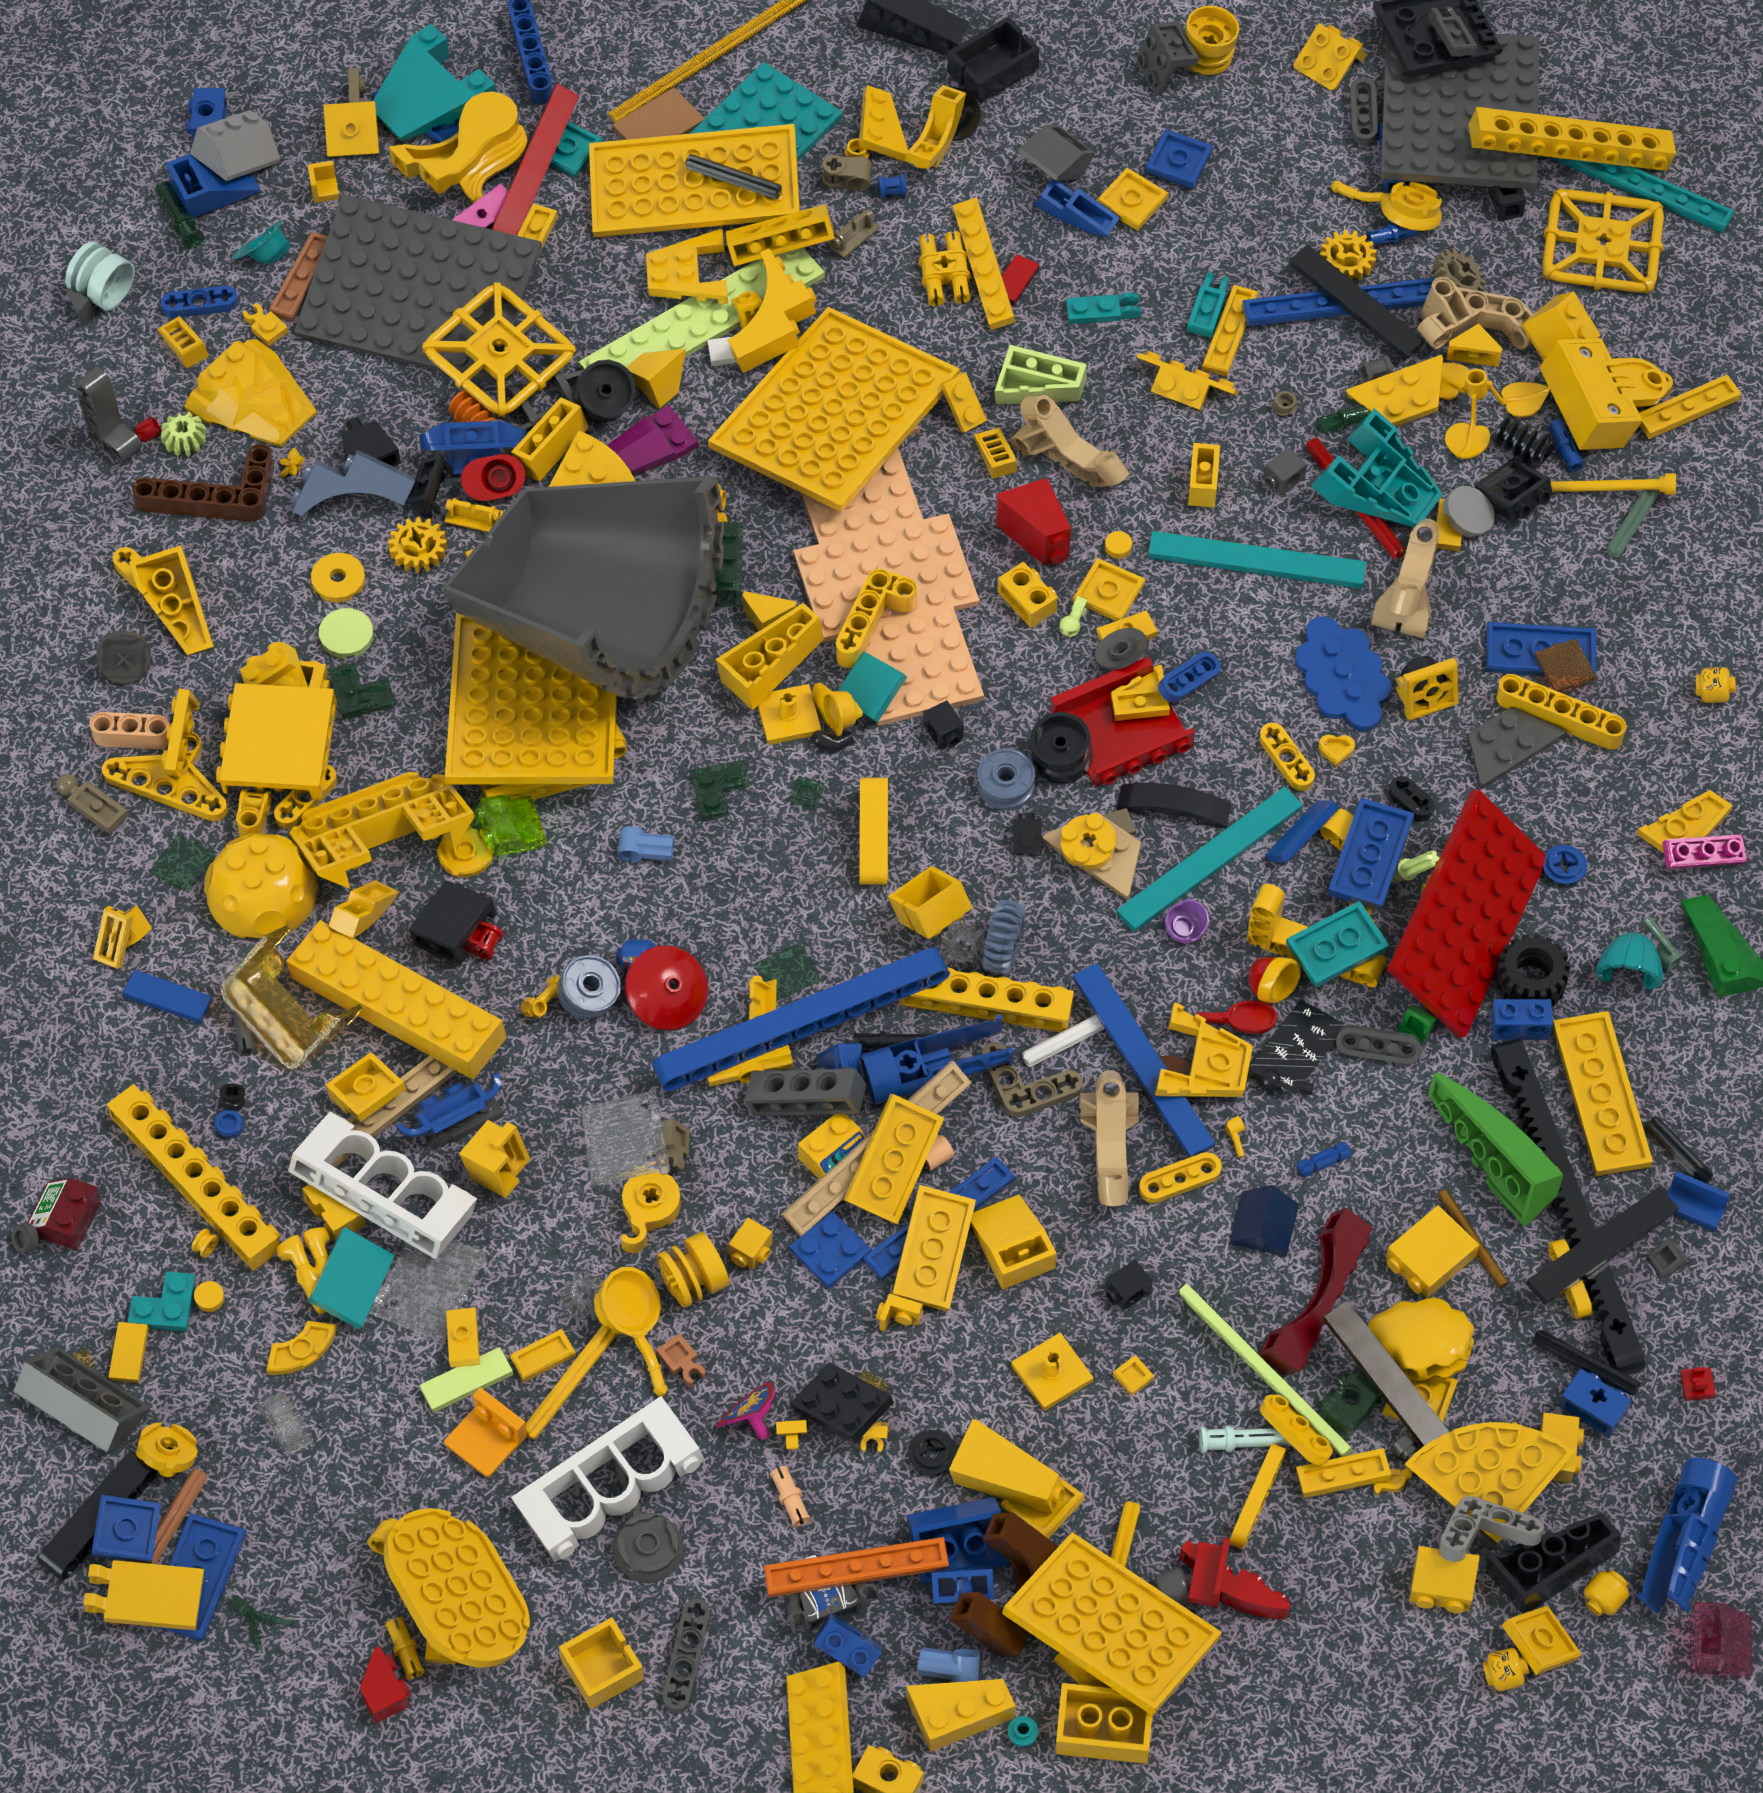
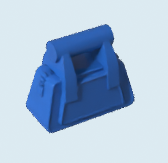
M861 1043L836 1044L816 1055L819 1067L824 1069L850 1067L857 1069L860 1074L862 1045Z

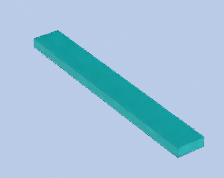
M1547 157L1642 199L1660 202L1663 208L1721 233H1724L1735 213L1733 209L1635 167Z
M1152 531L1148 558L1359 589L1363 588L1366 561Z
M1284 786L1119 907L1116 911L1117 916L1136 933L1303 809V804Z

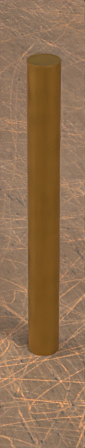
M1447 1189L1441 1191L1438 1197L1453 1220L1480 1244L1477 1256L1499 1289L1509 1285V1281Z

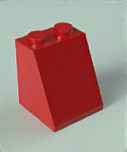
M1047 478L996 494L995 523L1001 531L1043 565L1059 564L1065 561L1066 558H1069L1071 527Z

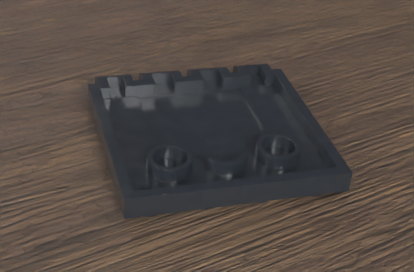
M1377 0L1373 3V10L1408 78L1491 61L1503 51L1476 0ZM1445 7L1453 8L1456 15L1460 16L1477 45L1475 55L1451 56L1435 27H1432L1429 21L1428 14L1430 8H1437L1442 17Z

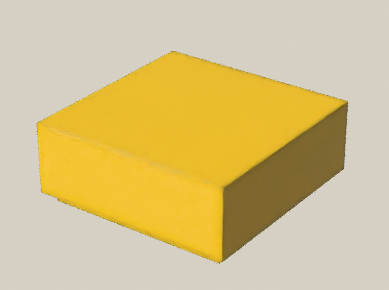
M1136 1355L1113 1371L1112 1375L1131 1397L1152 1382L1155 1377Z

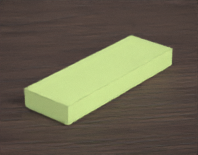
M498 1347L480 1356V1364L456 1367L421 1384L420 1390L431 1411L435 1413L473 1395L480 1387L485 1389L513 1376V1371L501 1348Z

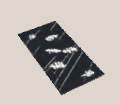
M1300 999L1250 1065L1249 1069L1260 1076L1267 1069L1278 1071L1281 1079L1276 1085L1296 1095L1334 1044L1338 1031L1345 1024Z

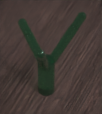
M238 1595L234 1596L230 1602L232 1607L248 1619L256 1648L259 1651L263 1649L255 1620L269 1627L273 1625V1622L286 1626L293 1625L291 1620L256 1611Z

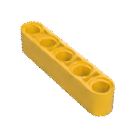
M1507 674L1500 679L1496 696L1500 706L1506 709L1512 706L1562 728L1568 734L1606 749H1617L1622 745L1626 731V722L1623 718L1514 674Z

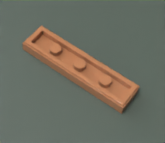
M311 232L272 302L269 312L271 311L277 317L291 322L295 320L306 299L328 236Z

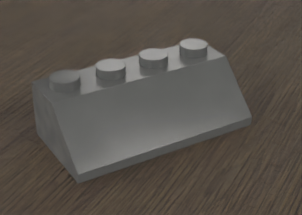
M58 1346L25 1361L13 1390L23 1397L25 1402L37 1406L46 1412L48 1417L60 1421L69 1427L71 1432L83 1436L92 1442L97 1449L106 1452L121 1446L151 1408V1406Z

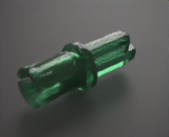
M1363 405L1347 410L1338 409L1336 413L1318 417L1315 421V426L1319 433L1338 428L1345 430L1349 425L1360 423L1368 415V412Z

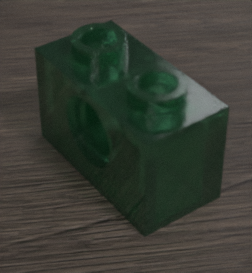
M1356 1366L1351 1374L1346 1372L1337 1384L1339 1388L1333 1395L1328 1393L1319 1405V1408H1321L1320 1417L1334 1431L1347 1440L1350 1439L1383 1399L1358 1366ZM1350 1398L1355 1400L1357 1404L1348 1405L1343 1400Z

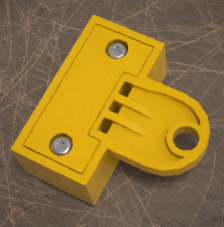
M1602 338L1557 340L1539 367L1579 450L1624 448L1643 421L1636 406L1657 404L1666 394L1668 387L1666 377L1652 363L1638 358L1612 359Z

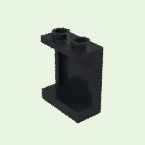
M445 880L408 930L415 947L461 965L467 957L463 946L486 916L494 919L497 912L489 895L469 890L463 884H454Z

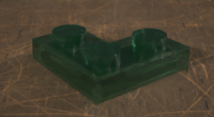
M355 662L328 669L342 720L396 706L388 678L361 685Z
M744 760L690 770V778L701 821L729 816L724 792L750 788Z

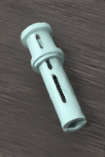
M1225 1426L1224 1429H1206L1205 1427H1200L1199 1429L1201 1454L1207 1453V1450H1225L1227 1453H1230L1235 1448L1268 1447L1272 1443L1279 1446L1291 1445L1275 1428L1234 1430L1231 1426Z

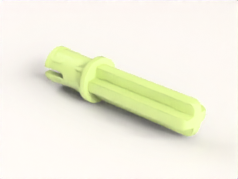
M1431 850L1415 858L1401 860L1397 865L1392 883L1398 884L1404 880L1410 881L1415 879L1417 874L1435 867L1440 858L1437 856V852Z

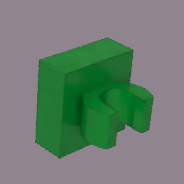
M1412 1004L1407 1009L1398 1031L1413 1034L1420 1040L1421 1044H1424L1436 1022V1018Z

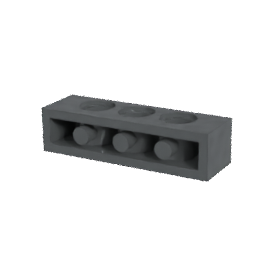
M850 1067L842 1069L817 1068L815 1070L790 1069L788 1071L767 1069L751 1072L744 1101L755 1116L859 1114L867 1084L857 1069Z

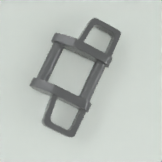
M583 370L563 375L559 371L547 382L551 381L557 386L562 397L573 403L572 389L568 382L575 381ZM526 380L518 385L512 384L506 387L507 394L512 399L530 381ZM526 400L518 408L527 423L519 428L526 430V432L530 431L551 407L535 414L528 400ZM496 414V420L504 421L503 417H498V414Z

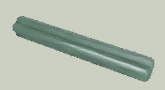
M1655 474L1651 479H1660V475ZM1643 490L1607 546L1606 553L1613 558L1620 557L1660 494V490Z

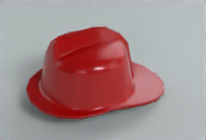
M499 454L473 460L464 467L461 474V484L464 491L471 498L478 501L509 497L516 494L525 482V469L522 463L516 457L509 454Z

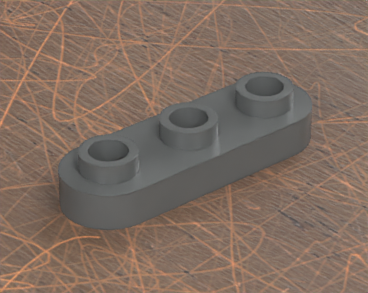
M1367 78L1354 80L1350 87L1351 135L1353 140L1361 145L1372 144L1376 140L1378 133L1376 85Z
M1345 1025L1338 1031L1336 1037L1338 1049L1342 1053L1351 1056L1412 1064L1420 1058L1422 1053L1420 1040L1415 1035L1358 1025ZM1351 1034L1356 1037V1040L1348 1042L1345 1037ZM1381 1039L1385 1044L1378 1047L1374 1044V1041ZM1408 1043L1413 1046V1049L1405 1051L1402 1046Z

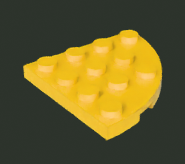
M578 431L549 487L635 481L623 460L612 449L596 438Z
M1487 1422L1457 1428L1432 1440L1418 1450L1405 1463V1466L1455 1509L1462 1498L1473 1496L1524 1513L1576 1451L1545 1432L1519 1424ZM1469 1511L1467 1515L1471 1516L1473 1511ZM1493 1519L1499 1523H1507L1503 1519ZM1483 1531L1497 1544L1503 1538L1501 1536Z

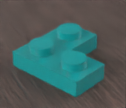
M166 1272L161 1298L132 1296L128 1323L147 1324L149 1329L188 1332L196 1284L195 1274Z

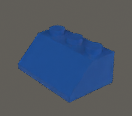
M995 1497L906 1515L911 1542L944 1537L949 1569L946 1570L993 1567L995 1569L1009 1566V1561L1002 1554L983 1541L993 1514L1001 1513ZM932 1572L919 1574L921 1584L932 1582Z

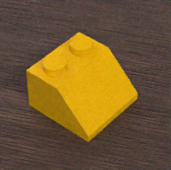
M1574 291L1556 295L1521 324L1543 361L1557 340L1593 339L1601 336Z
M1419 1546L1413 1567L1409 1602H1414L1421 1608L1445 1607L1451 1613L1470 1611L1479 1555L1466 1554L1463 1560L1453 1562L1444 1559L1439 1554V1549Z

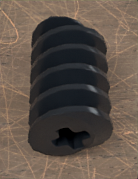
M1509 414L1499 425L1494 442L1497 445L1503 444V448L1506 451L1512 450V454L1516 457L1520 456L1523 462L1529 461V465L1532 468L1543 464L1554 450L1556 442L1553 440L1546 445V435H1543L1539 440L1536 439L1538 435L1537 429L1529 434L1530 425L1525 424L1522 428H1519L1521 419L1517 418L1512 423L1510 422L1512 414Z

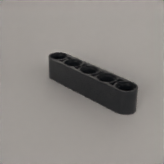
M134 1451L127 1454L46 1545L38 1557V1563L61 1581L66 1580L70 1576L68 1573L73 1572L90 1553L89 1549L92 1550L101 1495L137 1500L149 1486L148 1482L152 1483L158 1470L153 1469L143 1460L139 1459Z

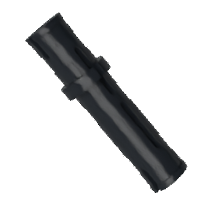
M879 1031V1034L854 1032L853 1040L866 1041L861 1043V1050H877L917 1037L922 1038L933 1034H886L885 1031Z

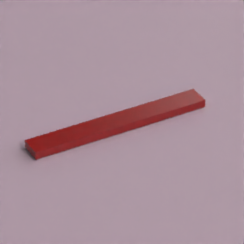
M558 83L550 94L491 230L517 236L525 221L579 98V95Z

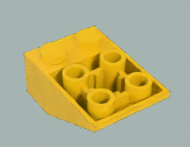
M1019 1194L973 1212L970 1226L1002 1290L1056 1268L1057 1253L1045 1229Z

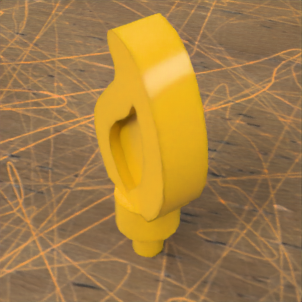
M1407 1467L1402 1470L1390 1469L1391 1480L1375 1483V1495L1379 1496L1382 1491H1401L1406 1481L1411 1479L1414 1473Z

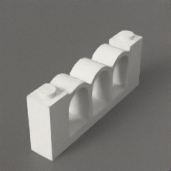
M330 1111L293 1152L288 1172L436 1260L472 1217L477 1198L454 1184L448 1189L445 1181L434 1173L426 1171L414 1173V1167L406 1156L396 1151L380 1152L377 1141L371 1135L353 1130V1124ZM346 1153H355L367 1161L354 1178L333 1167L331 1164L340 1155ZM377 1174H391L401 1181V1184L388 1199L365 1186ZM424 1194L435 1201L436 1204L423 1220L400 1207L402 1202L410 1195Z
M660 1396L511 1498L548 1554L556 1562L559 1559L567 1558L574 1552L575 1548L580 1546L577 1540L588 1539L596 1535L604 1525L606 1514L617 1516L630 1512L637 1505L641 1497V1490L646 1492L659 1491L672 1481L675 1471L679 1477L686 1473H692L705 1460L700 1448L662 1396ZM649 1434L663 1453L664 1461L655 1472L640 1474L631 1468L621 1452ZM614 1457L629 1478V1484L621 1495L615 1498H606L596 1492L586 1476ZM579 1481L593 1500L594 1508L586 1519L579 1522H571L565 1520L550 1500Z

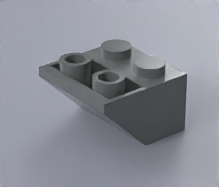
M1058 124L1044 125L1018 151L1025 157L1024 160L1029 165L1040 168L1044 171L1046 178L1056 181L1082 178L1095 155L1093 150Z

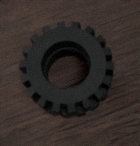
M1529 934L1522 935L1521 940L1516 937L1511 941V945L1506 944L1503 953L1500 954L1495 980H1497L1496 987L1497 990H1501L1500 996L1502 999H1551V1005L1555 1006L1559 998L1562 999L1570 974V962L1567 961L1568 955L1566 951L1561 952L1562 946L1559 943L1552 944V939L1546 937L1545 940L1541 939V935L1534 934V938H1530ZM1524 966H1535L1543 970L1547 977L1540 980L1528 979L1518 969Z

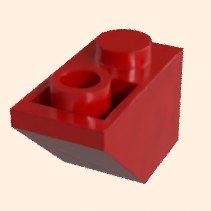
M380 1646L374 1648L360 1686L362 1698L375 1723L408 1708L407 1697L411 1695L404 1679L397 1680L393 1672L397 1670L392 1656L390 1653L384 1655Z

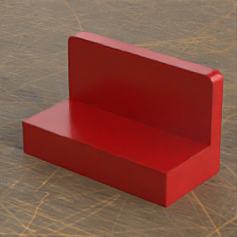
M1224 1538L1223 1546L1204 1542L1198 1543L1188 1602L1218 1608L1230 1539Z

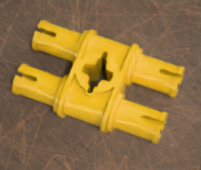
M951 231L945 234L947 251L937 252L934 235L928 234V243L926 242L925 234L919 237L921 256L918 262L923 275L921 282L927 288L928 304L932 307H935V297L937 298L938 306L943 305L945 302L942 285L953 286L954 301L958 304H961V295H963L964 303L969 302L971 299L968 282L971 278L967 268L968 255L962 248L961 234L958 231H954V240L952 239Z

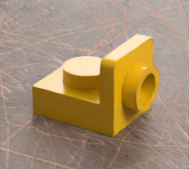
M744 292L731 300L732 305L737 310L741 330L754 318L763 302L756 292Z
M889 1293L886 1303L881 1302L877 1310L876 1319L879 1320V1330L886 1331L891 1317L895 1318L902 1325L909 1326L915 1324L919 1326L923 1314V1304Z

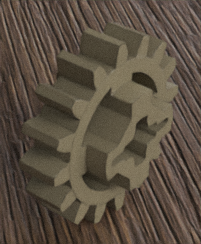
M1452 248L1450 251L1445 249L1434 259L1435 264L1432 266V269L1436 271L1433 274L1435 278H1449L1460 288L1481 292L1485 289L1483 286L1486 284V281L1482 279L1485 275L1484 272L1478 271L1480 265L1474 264L1473 257H1465L1464 251L1461 250L1458 254L1455 248Z

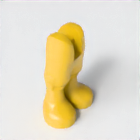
M323 1227L313 1228L303 1233V1240L315 1260V1267H312L309 1263L303 1243L298 1235L288 1238L276 1249L281 1260L292 1261L294 1264L297 1283L302 1286L308 1299L329 1257L326 1245L330 1241V1234L328 1229ZM311 1303L319 1315L326 1313V1311Z

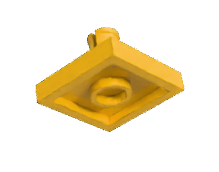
M809 684L772 691L758 705L768 745L811 737L815 731L821 730Z
M1061 1332L1011 1362L1012 1368L1043 1411L1089 1385L1094 1379Z

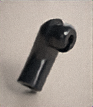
M817 730L811 737L812 742L817 748L828 753H835L854 743V738L849 731L842 733L841 736H834L825 731Z

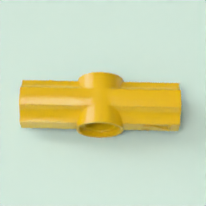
M789 1045L707 1077L709 1087L740 1080L742 1083H749L751 1072L764 1071L767 1069L781 1071L793 1068Z

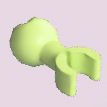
M1077 596L1070 615L1061 619L1059 625L1063 635L1072 637L1079 632L1081 627L1079 619L1081 616H1084L1087 610L1085 607L1088 602L1087 599Z

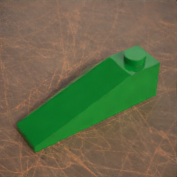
M1707 894L1681 900V905L1717 998L1763 988V960Z

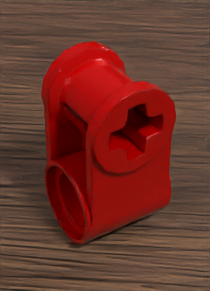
M481 922L463 946L464 950L482 959L491 960L494 956L493 950L497 942L502 940L504 932L491 923Z

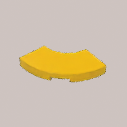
M307 1321L303 1331L294 1339L285 1343H272L266 1369L267 1374H290L312 1365L324 1355L332 1344L337 1331L336 1324Z

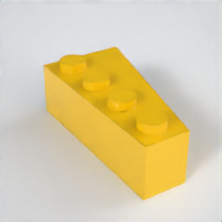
M802 603L718 657L716 663L721 682L753 711L824 640L819 616Z

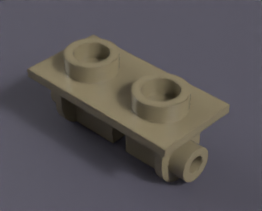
M870 209L861 210L840 231L834 233L835 239L829 240L825 244L841 257H847L880 228L872 220L874 213Z

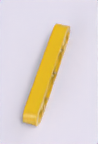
M1272 1443L1232 1532L1229 1545L1244 1550L1258 1519L1257 1515L1260 1514L1269 1494L1268 1489H1271L1287 1451L1286 1448Z

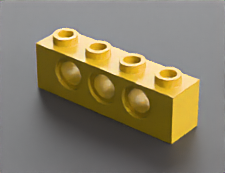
M826 204L726 231L727 245L734 266L762 259L760 252L768 248L773 255L835 239Z

